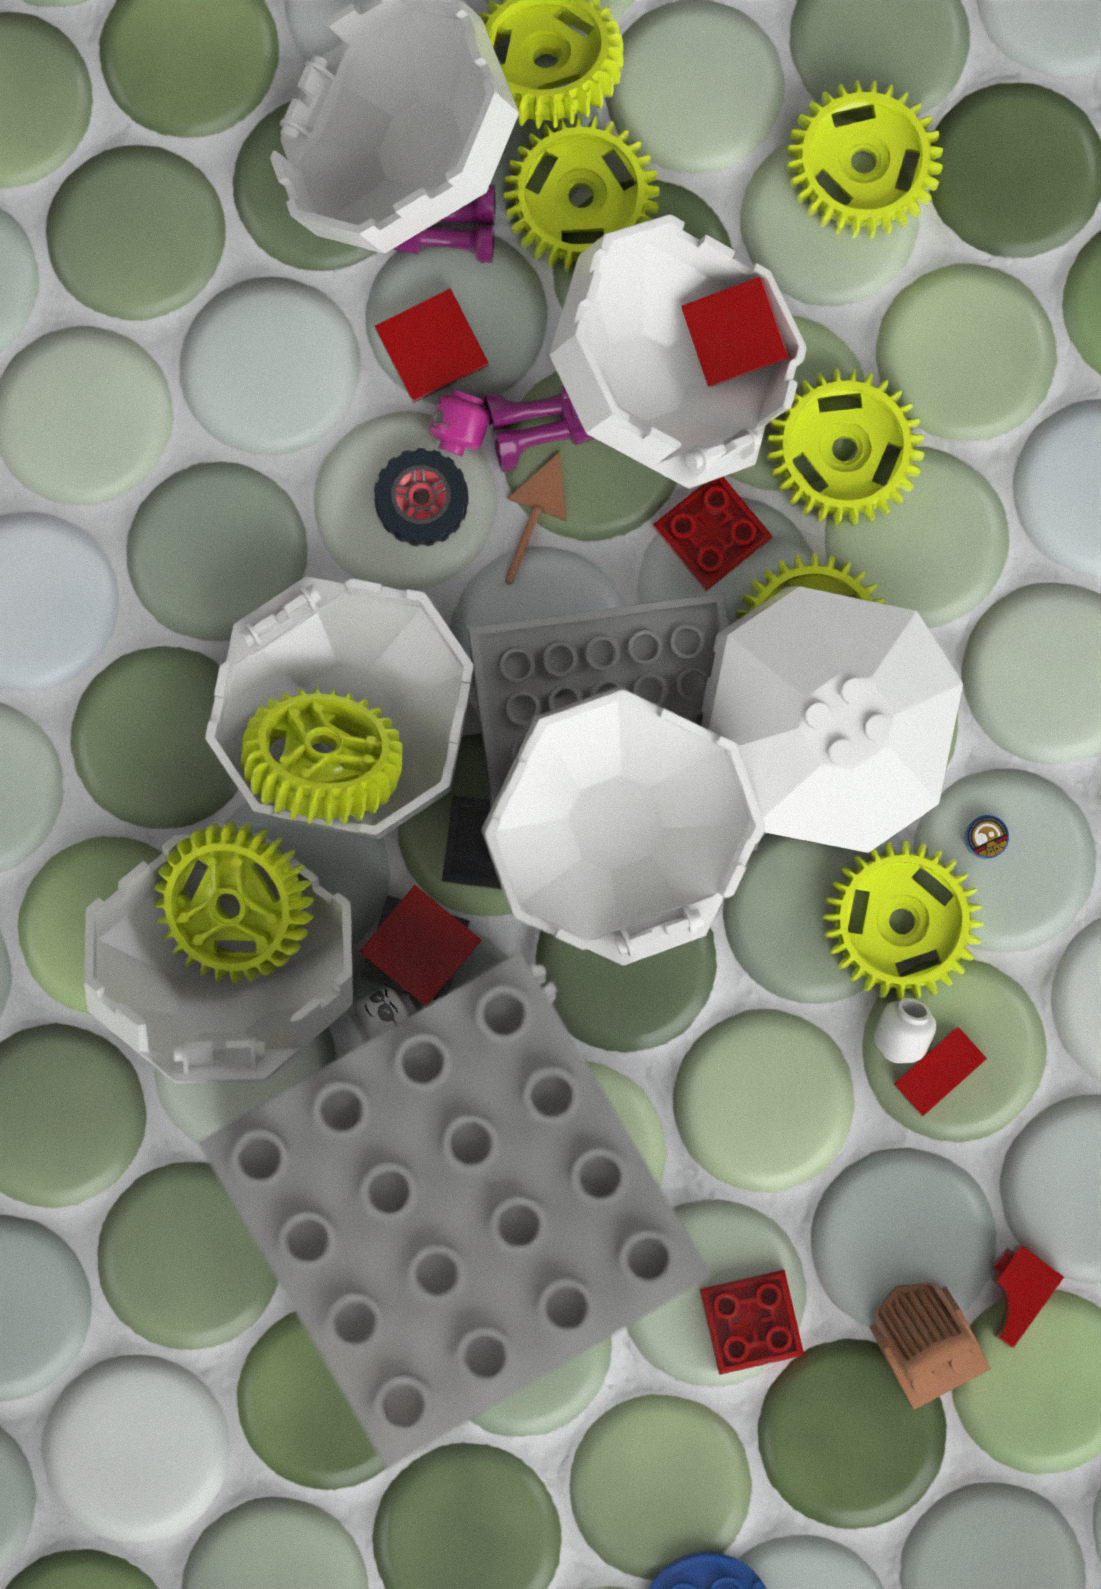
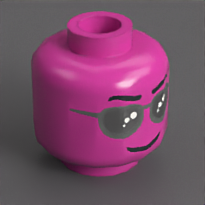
M456 390L453 391L452 396L446 395L441 397L429 429L433 437L441 440L438 448L459 456H463L465 449L478 450L482 446L491 420L490 412L484 408L486 401Z

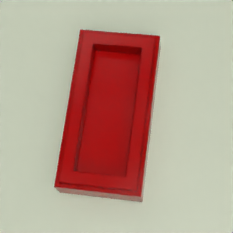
M956 1027L893 1085L920 1116L923 1117L987 1058L959 1027Z

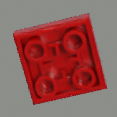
M761 276L681 306L708 387H714L790 359L764 279Z
M451 288L374 326L412 403L420 401L489 366V362Z
M724 477L702 484L652 526L706 592L773 538Z
M414 885L359 952L422 1005L427 1007L482 940Z
M784 1269L699 1289L719 1375L804 1356Z

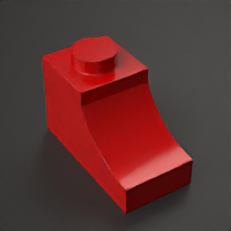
M1016 1245L1013 1251L1008 1247L1005 1248L992 1266V1269L997 1272L992 1281L999 1286L1004 1301L1003 1318L995 1337L1011 1348L1016 1346L1064 1279L1063 1275L1020 1245Z

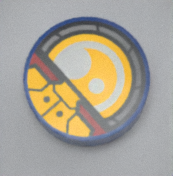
M980 816L968 825L965 831V844L970 853L978 858H995L1008 845L1009 832L1007 826L995 816Z

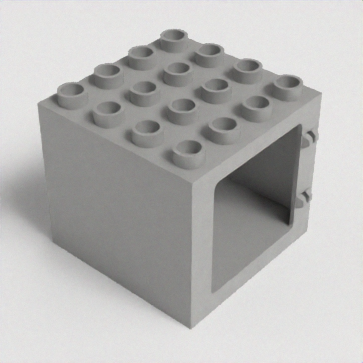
M521 952L198 1142L387 1469L712 1276L554 1009L552 1003L557 998L555 996L557 992L553 982L544 988L541 987V984L546 982L544 977L547 974L543 965L529 966Z

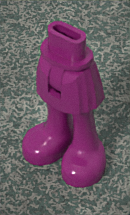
M490 184L485 194L438 221L465 222L484 226H479L474 230H448L428 227L393 248V250L416 255L419 254L421 247L457 248L473 253L476 260L481 263H493L495 231L494 227L491 226H495L496 223L495 185Z
M561 386L560 394L530 401L516 402L506 400L499 393L484 395V401H486L485 408L491 414L489 426L492 431L506 428L513 423L553 415L561 416L560 420L547 424L495 433V451L502 472L514 470L518 465L519 456L527 449L536 445L570 440L576 446L594 439V437L586 434L564 386Z

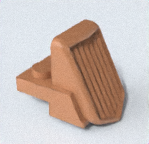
M934 1283L896 1286L875 1311V1323L869 1326L913 1410L991 1369L960 1307L946 1286L940 1288Z

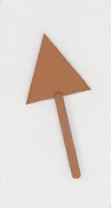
M560 451L507 498L532 508L505 578V583L511 585L515 579L540 512L567 522Z

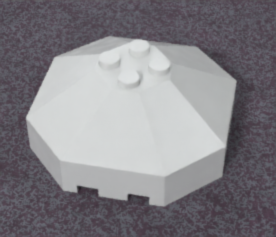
M371 0L360 8L351 3L328 18L325 26L344 43L321 57L312 55L310 61H305V69L297 86L301 89L297 99L292 98L284 119H281L279 123L282 126L280 140L287 159L277 151H273L270 157L278 182L285 186L290 199L286 204L291 217L316 236L385 254L487 192L519 112L482 18L462 0Z
M669 214L607 233L579 255L549 355L586 434L691 489L756 464L766 424L792 407L798 384L793 378L796 367L804 361L807 346L770 270L757 263L750 268L733 259L735 250L708 235H705L700 240L683 231L685 222ZM761 276L764 279L790 359L714 387H708L681 306Z
M306 576L233 624L226 662L220 665L214 692L215 698L205 739L257 816L379 840L451 792L473 682L474 665L425 592L389 588L379 583L353 578L343 584ZM316 687H318L321 694H330L335 689L336 695L346 697L351 692L353 701L357 703L367 699L369 710L379 707L382 712L381 718H390L392 720V729L399 731V742L403 744V764L395 793L390 794L387 804H379L375 814L365 811L361 821L349 815L345 825L338 818L331 819L328 826H326L324 819L314 818L309 825L305 816L298 815L294 820H291V812L288 810L276 814L274 802L264 805L261 801V794H253L251 792V783L244 781V769L241 768L242 738L249 718L255 717L258 707L266 708L270 698L280 702L283 692H287L290 696L295 697L299 688H302L306 694H313ZM279 738L269 747L270 754L277 762L283 756L286 738ZM324 743L312 746L315 751L320 753L334 751L333 747Z
M787 586L716 634L713 652L716 653L711 678L708 677L701 709V712H704L701 727L737 743L766 826L764 832L870 852L939 804L963 683L917 611L800 586Z
M617 687L534 718L481 831L510 913L514 918L552 934L556 938L582 950H591L624 966L706 936L723 898L734 895L746 870L745 865L755 844L759 843L766 826L737 743Z
M174 835L162 845L163 853L149 865L144 861L118 881L119 890L105 901H102L100 898L96 899L86 908L84 986L87 1011L175 1084L266 1081L353 1005L351 902L338 892L332 896L319 885V877L305 867L297 877L299 881H311V885L302 891V896L312 897L314 901L302 910L312 914L313 918L308 924L303 926L309 933L306 938L298 942L301 946L299 951L289 956V961L282 967H277L270 975L264 976L261 973L260 977L251 982L244 976L238 983L233 984L230 974L221 981H216L215 969L213 968L205 975L200 976V962L196 961L190 966H185L189 956L185 951L172 954L178 944L175 938L163 940V936L170 930L168 923H156V920L165 914V909L153 906L156 900L164 896V894L153 889L157 883L164 880L158 871L164 865L169 864L166 857L170 852L178 849V843L191 836ZM266 837V842L271 844L273 841ZM294 858L289 861L292 867L301 865ZM197 860L187 880L186 896L193 899L208 868L205 863ZM256 862V868L276 900L279 901L280 896L274 881L266 870ZM222 894L220 898L222 911L229 916H237L240 912L238 899L231 894ZM218 940V946L228 951L256 952V941Z

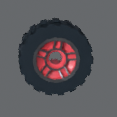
M417 448L416 451L410 452L409 450L403 451L400 456L391 458L385 469L382 468L378 474L379 479L374 487L376 512L388 533L391 532L395 539L400 542L406 541L411 546L417 547L418 545L432 546L435 542H443L449 539V535L453 532L456 533L460 528L462 520H465L469 504L467 482H465L461 469L455 466L451 458L442 456L441 452L433 450V452L426 451L425 448ZM426 489L430 497L429 501L424 505L414 502L413 494L424 492Z

